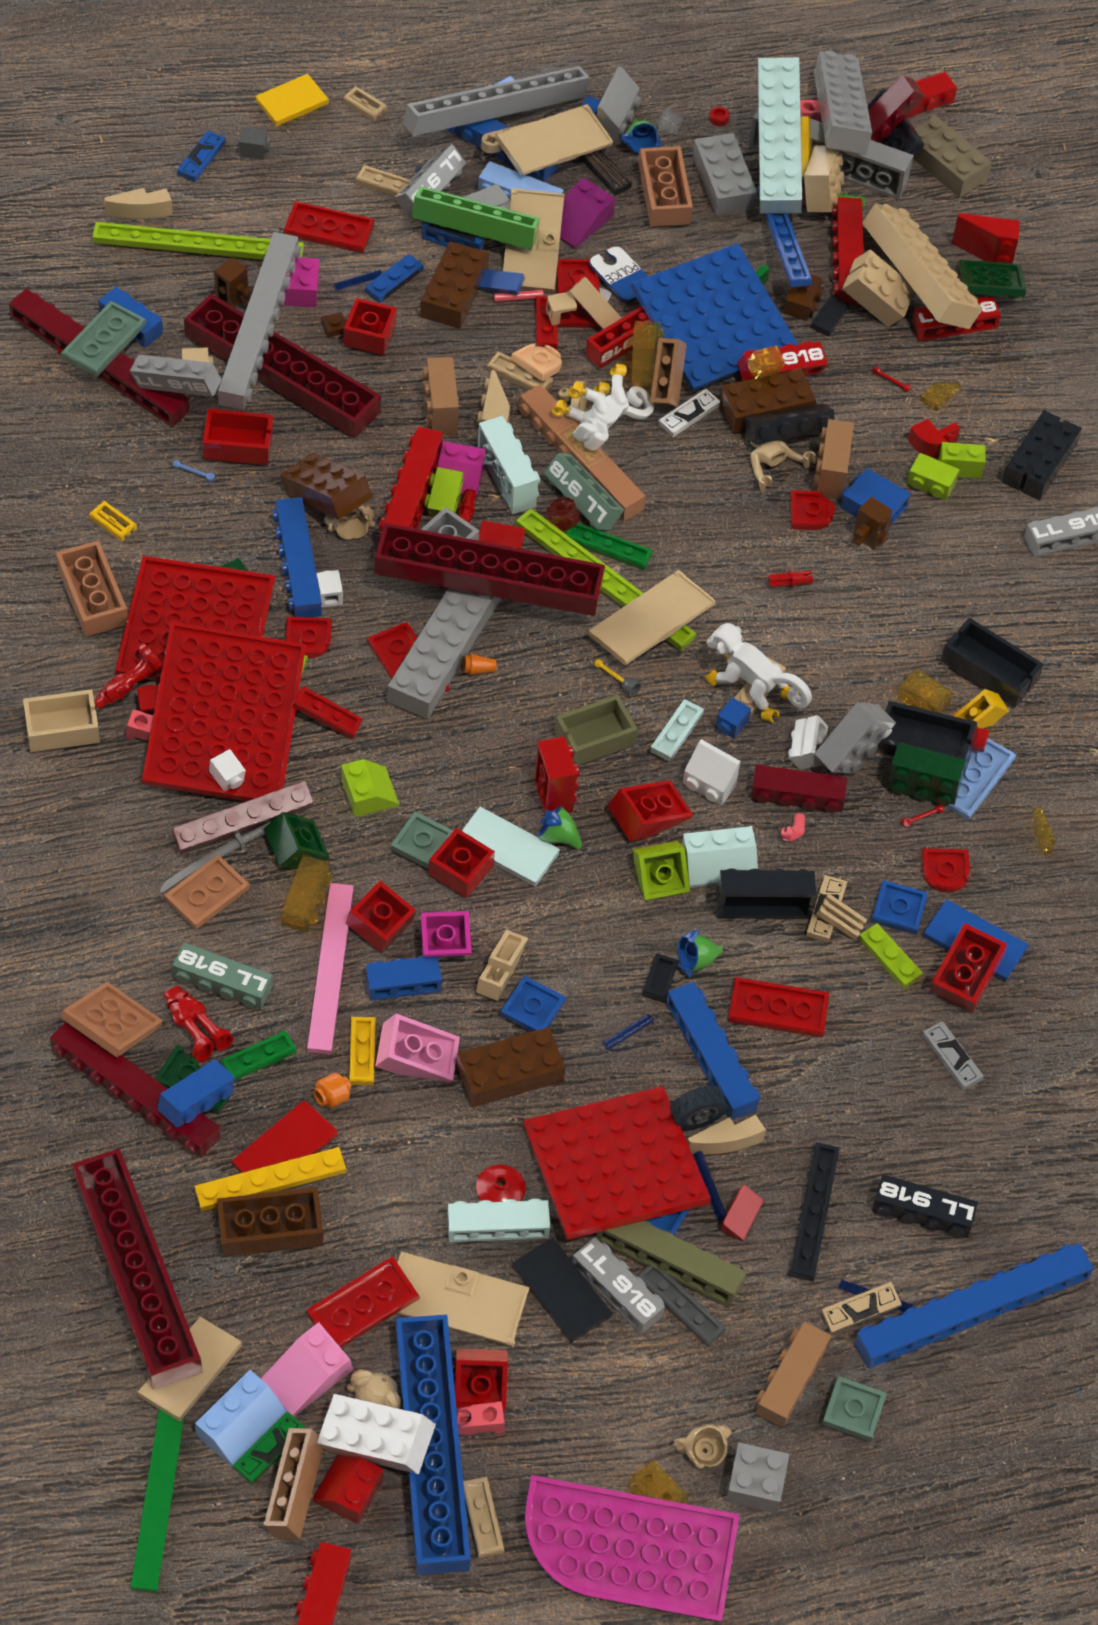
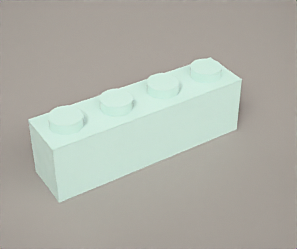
M512 1199L503 1202L483 1200L478 1203L457 1201L453 1204H448L449 1242L549 1239L548 1200L530 1199L518 1202Z

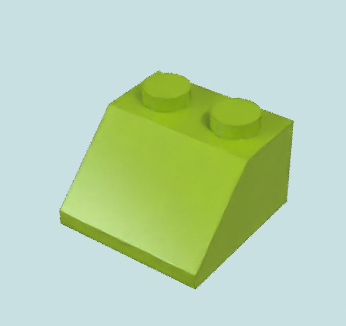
M365 759L341 765V781L354 817L399 806L386 766Z
M674 841L632 849L635 872L644 900L690 892L685 848L681 843Z

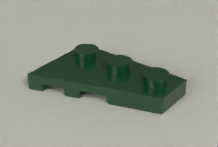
M177 1044L155 1077V1080L169 1089L202 1067L199 1066V1062L194 1057H189L184 1052V1048ZM229 1098L222 1099L214 1104L210 1111L220 1114Z

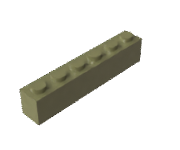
M646 1220L597 1232L596 1238L600 1242L606 1243L609 1248L645 1266L651 1265L654 1267L653 1270L657 1271L659 1269L667 1273L675 1281L729 1308L743 1286L747 1272L741 1270L736 1265L719 1259L712 1253H707L697 1248L690 1242H685L673 1236L668 1231H663L651 1225Z

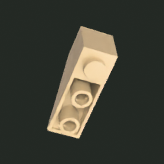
M492 370L490 378H486L484 391H487V395H482L481 407L484 409L478 413L477 424L500 416H504L506 422L509 423L510 405L495 370Z

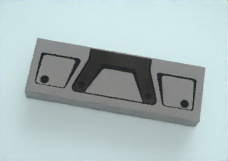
M943 1021L923 1031V1038L963 1091L983 1080V1074Z

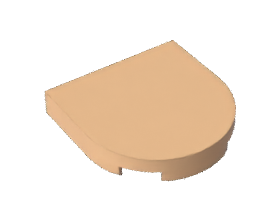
M530 344L512 353L511 356L513 362L541 381L558 373L562 365L560 353L548 345L539 347L535 346V344Z

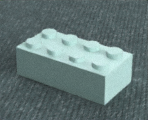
M500 416L479 423L478 448L486 449L485 465L511 513L515 514L536 507L537 497H539L538 484L540 483V478L537 471H533L529 456L523 453L520 440L516 439L513 435L511 424L506 422L504 416Z

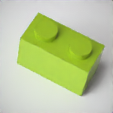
M942 442L939 461L960 469L958 477L982 478L986 463L985 445Z
M919 453L910 469L907 484L915 489H920L935 497L947 500L957 482L960 469Z
M437 467L436 474L432 473L430 479L432 491L431 494H427L425 499V507H427L429 515L436 516L445 507L456 514L464 482L463 472Z

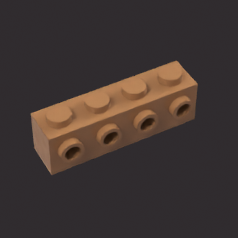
M805 1321L800 1329H794L789 1339L792 1342L789 1350L783 1349L778 1359V1362L781 1363L778 1370L772 1369L766 1381L769 1383L767 1390H761L755 1401L758 1405L757 1415L782 1428L785 1427L829 1345L830 1334Z
M289 1428L264 1522V1526L277 1539H301L323 1452V1447L317 1444L319 1436L313 1429Z

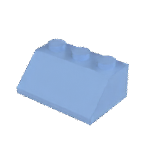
M249 1370L195 1423L196 1436L233 1468V1465L287 1411L271 1388Z

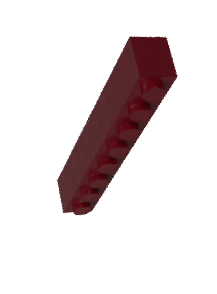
M66 1021L50 1037L51 1051L55 1056L60 1059H66L77 1072L82 1071L88 1075L92 1083L97 1086H103L114 1099H120L125 1102L132 1112L140 1113L151 1126H157L162 1129L170 1140H177L188 1153L196 1154L202 1158L221 1138L220 1126L202 1113L197 1115L190 1123H185L178 1128L174 1126L157 1110L160 1094L168 1088L124 1056L116 1057Z

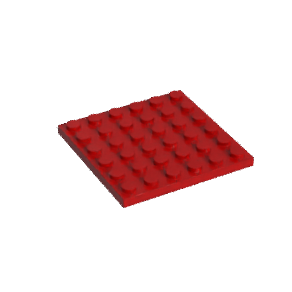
M142 556L115 674H123L140 662L141 655L138 647L142 642L163 664L171 621L263 637L276 580L275 575ZM162 669L145 679L160 681Z
M663 1086L523 1120V1127L567 1240L711 1203V1197L680 1126L676 1125L670 1110L671 1103Z

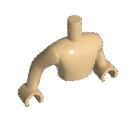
M781 440L754 444L750 441V444L756 448L751 452L750 458L754 475L759 481V489L762 492L766 490L765 486L772 487V478L769 475H764L760 463L776 466L783 462L786 457L803 463L805 468L810 466V462L816 463V454L814 452L808 451L803 455L798 454Z

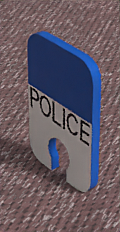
M612 247L606 250V254L616 261L615 265L604 263L603 258L599 254L591 258L590 267L622 301L632 302L637 299L631 289V285L633 282L648 276L622 248Z

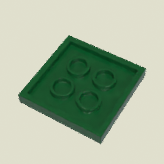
M959 260L960 281L968 287L967 290L973 296L986 294L989 297H998L1000 295L1013 299L1025 297L1026 285L1021 264Z

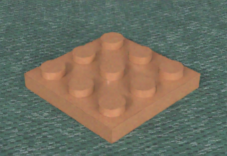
M105 982L65 1008L60 1017L116 1057H119L160 1029L163 1020L108 982Z

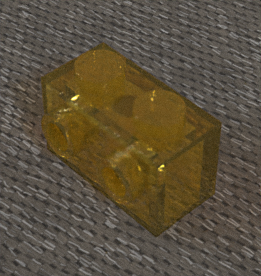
M916 668L900 685L897 698L909 706L943 713L950 705L953 692Z
M654 1460L649 1462L630 1479L628 1488L630 1494L682 1504L688 1503L689 1496Z

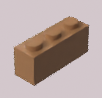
M659 338L650 399V402L658 406H679L687 346L683 341L669 338Z

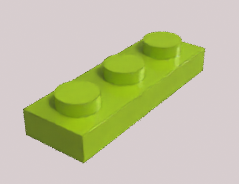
M878 923L859 935L858 940L903 989H906L922 978L923 972Z

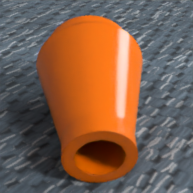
M469 653V655L463 656L462 671L463 673H468V675L495 672L496 659Z

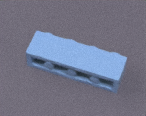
M490 161L479 176L478 191L498 184L510 201L511 189L513 188L564 193L563 189L527 175L522 176L519 172Z

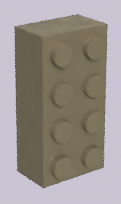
M933 116L915 128L925 145L913 159L959 198L988 180L992 162L937 116Z

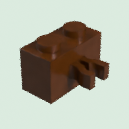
M232 257L214 271L215 296L232 307H236L241 302L248 305L251 298L249 295L253 290L248 287L247 268L242 262H238Z
M810 274L812 285L791 287L785 301L783 314L807 321L810 314H814L818 304L816 300L822 297L824 287H821L822 278Z
M871 496L858 509L853 543L859 547L864 543L873 550L879 544L883 545L889 537L888 529L892 524L891 516L893 510Z

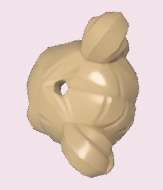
M364 504L339 520L327 514L324 517V523L329 526L328 530L330 532L336 531L345 540L361 538L367 534L369 527H375L373 510L370 506Z
M359 1369L351 1375V1384L347 1385V1390L355 1392V1399L397 1409L400 1408L399 1386L390 1376L382 1372L372 1374L363 1369Z
M705 1425L695 1428L686 1438L674 1440V1448L679 1453L687 1454L695 1467L699 1469L715 1467L722 1463L727 1455L726 1439L731 1435L732 1430L726 1425Z

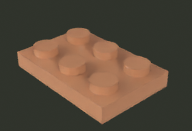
M216 855L164 895V899L197 930L248 891L250 884L220 855Z

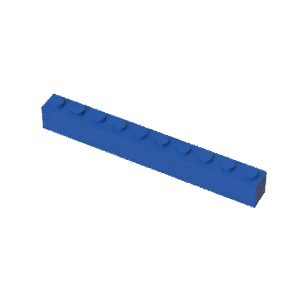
M1080 1243L1073 1246L1068 1244L1051 1255L1049 1253L1042 1254L1029 1264L1023 1262L1018 1264L1014 1270L998 1272L992 1279L987 1281L978 1280L964 1290L956 1289L945 1298L940 1300L939 1298H934L918 1309L917 1307H912L898 1317L889 1316L882 1320L881 1324L873 1327L872 1325H867L858 1331L855 1345L867 1368L870 1369L1088 1280L1094 1267Z

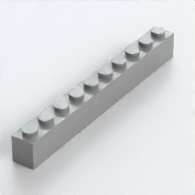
M580 66L409 103L406 107L403 124L413 136L585 98L590 77Z
M273 232L218 389L219 405L244 410L246 403L251 401L252 385L256 386L258 380L257 370L262 369L264 360L262 356L263 353H267L269 348L268 338L274 334V321H278L280 315L279 306L284 304L285 289L288 290L290 287V274H294L296 269L295 260L300 258L301 246H298L297 236Z

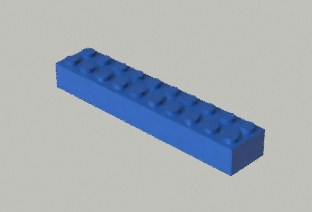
M448 1315L396 1318L402 1410L423 1414L436 1424L419 1474L408 1472L417 1575L470 1571L471 1558Z

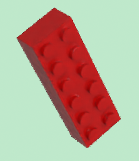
M418 426L415 435L411 434L409 440L410 450H406L404 453V466L399 468L397 474L398 483L393 484L392 500L386 503V517H382L380 520L379 531L381 533L379 541L384 523L418 529L425 510L426 496L432 490V486H430L432 473L436 474L443 445V432Z

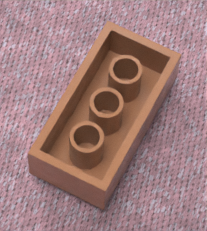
M681 146L641 148L638 166L650 227L691 224L693 206Z
M99 540L56 552L57 568L84 636L88 637L126 626L128 618L127 608Z

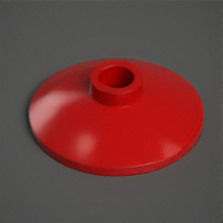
M493 1165L481 1172L476 1182V1193L480 1201L503 1202L512 1199L518 1202L522 1201L526 1187L522 1175L516 1169L507 1165ZM497 1182H504L505 1185L499 1186Z

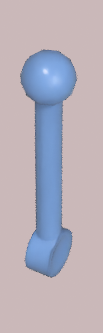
M179 460L173 462L174 468H182L205 477L208 482L215 480L213 473L206 474L181 464Z

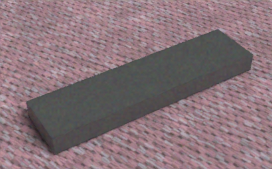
M651 1265L647 1266L637 1276L645 1282L647 1289L652 1294H657L663 1300L665 1308L702 1343L709 1347L726 1331V1328L671 1276L659 1269L657 1271L653 1270L654 1267Z

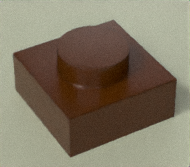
M342 312L321 316V322L328 337L344 334L346 321Z

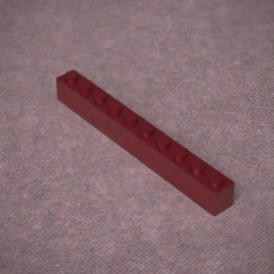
M27 288L9 303L11 318L55 348L60 349L61 352L86 327L84 325L81 326L70 315H65L55 305L49 304L39 294L33 293ZM122 352L98 375L100 379L170 427L175 426L189 413V398L184 393L139 388L130 372L135 360L128 358Z

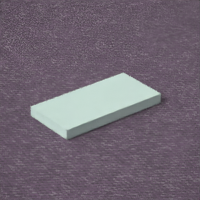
M482 807L478 808L462 830L495 851V866L536 887L560 851L557 847L542 841L540 838Z

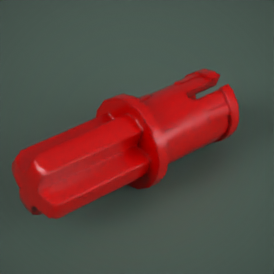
M789 570L788 573L770 574L768 576V583L770 587L789 586L793 588L794 585L812 584L813 575H810L812 574L811 570L799 572Z

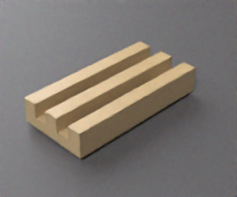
M354 87L343 97V103L372 121H376L377 116L380 117L382 112L385 113L387 111V105L358 87Z
M829 893L825 896L816 913L854 940L859 937V932L867 921L866 918Z

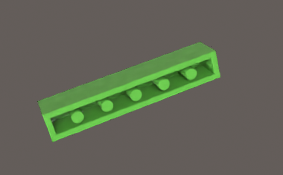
M420 186L414 197L412 218L419 219L422 222H430L441 227L456 229L463 233H471L482 238L512 244L522 249L532 250L537 240L540 218L423 186Z

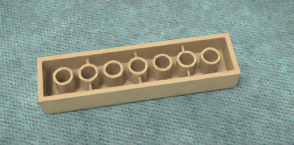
M875 203L862 223L938 322L970 329L982 311L981 306L977 303V298L970 294L967 290L968 287L958 279V274L947 265V260L939 255L938 249L928 241V236L922 233L919 225L909 217L908 211L903 208L895 209L887 204L880 205Z

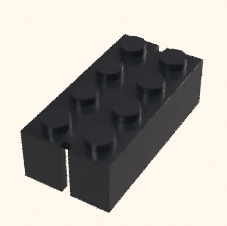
M1043 410L1006 465L1002 483L1019 491L1024 475H1026L1027 479L1023 493L1040 501L1077 446L1082 428L1066 420L1061 422L1060 417Z
M970 617L944 645L941 662L982 688L999 694L1003 701L1014 708L1039 681L1044 666L1039 660Z
M888 701L885 712L896 724L891 728V734L882 739L877 745V752L894 756L900 742L964 759L966 762L963 773H966L971 758V751H973L978 735L976 721Z
M734 868L720 870L716 891L717 919H811L816 899L815 871L806 869L736 870Z

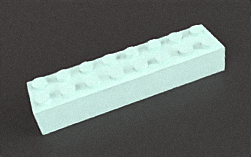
M799 57L758 58L760 213H801Z

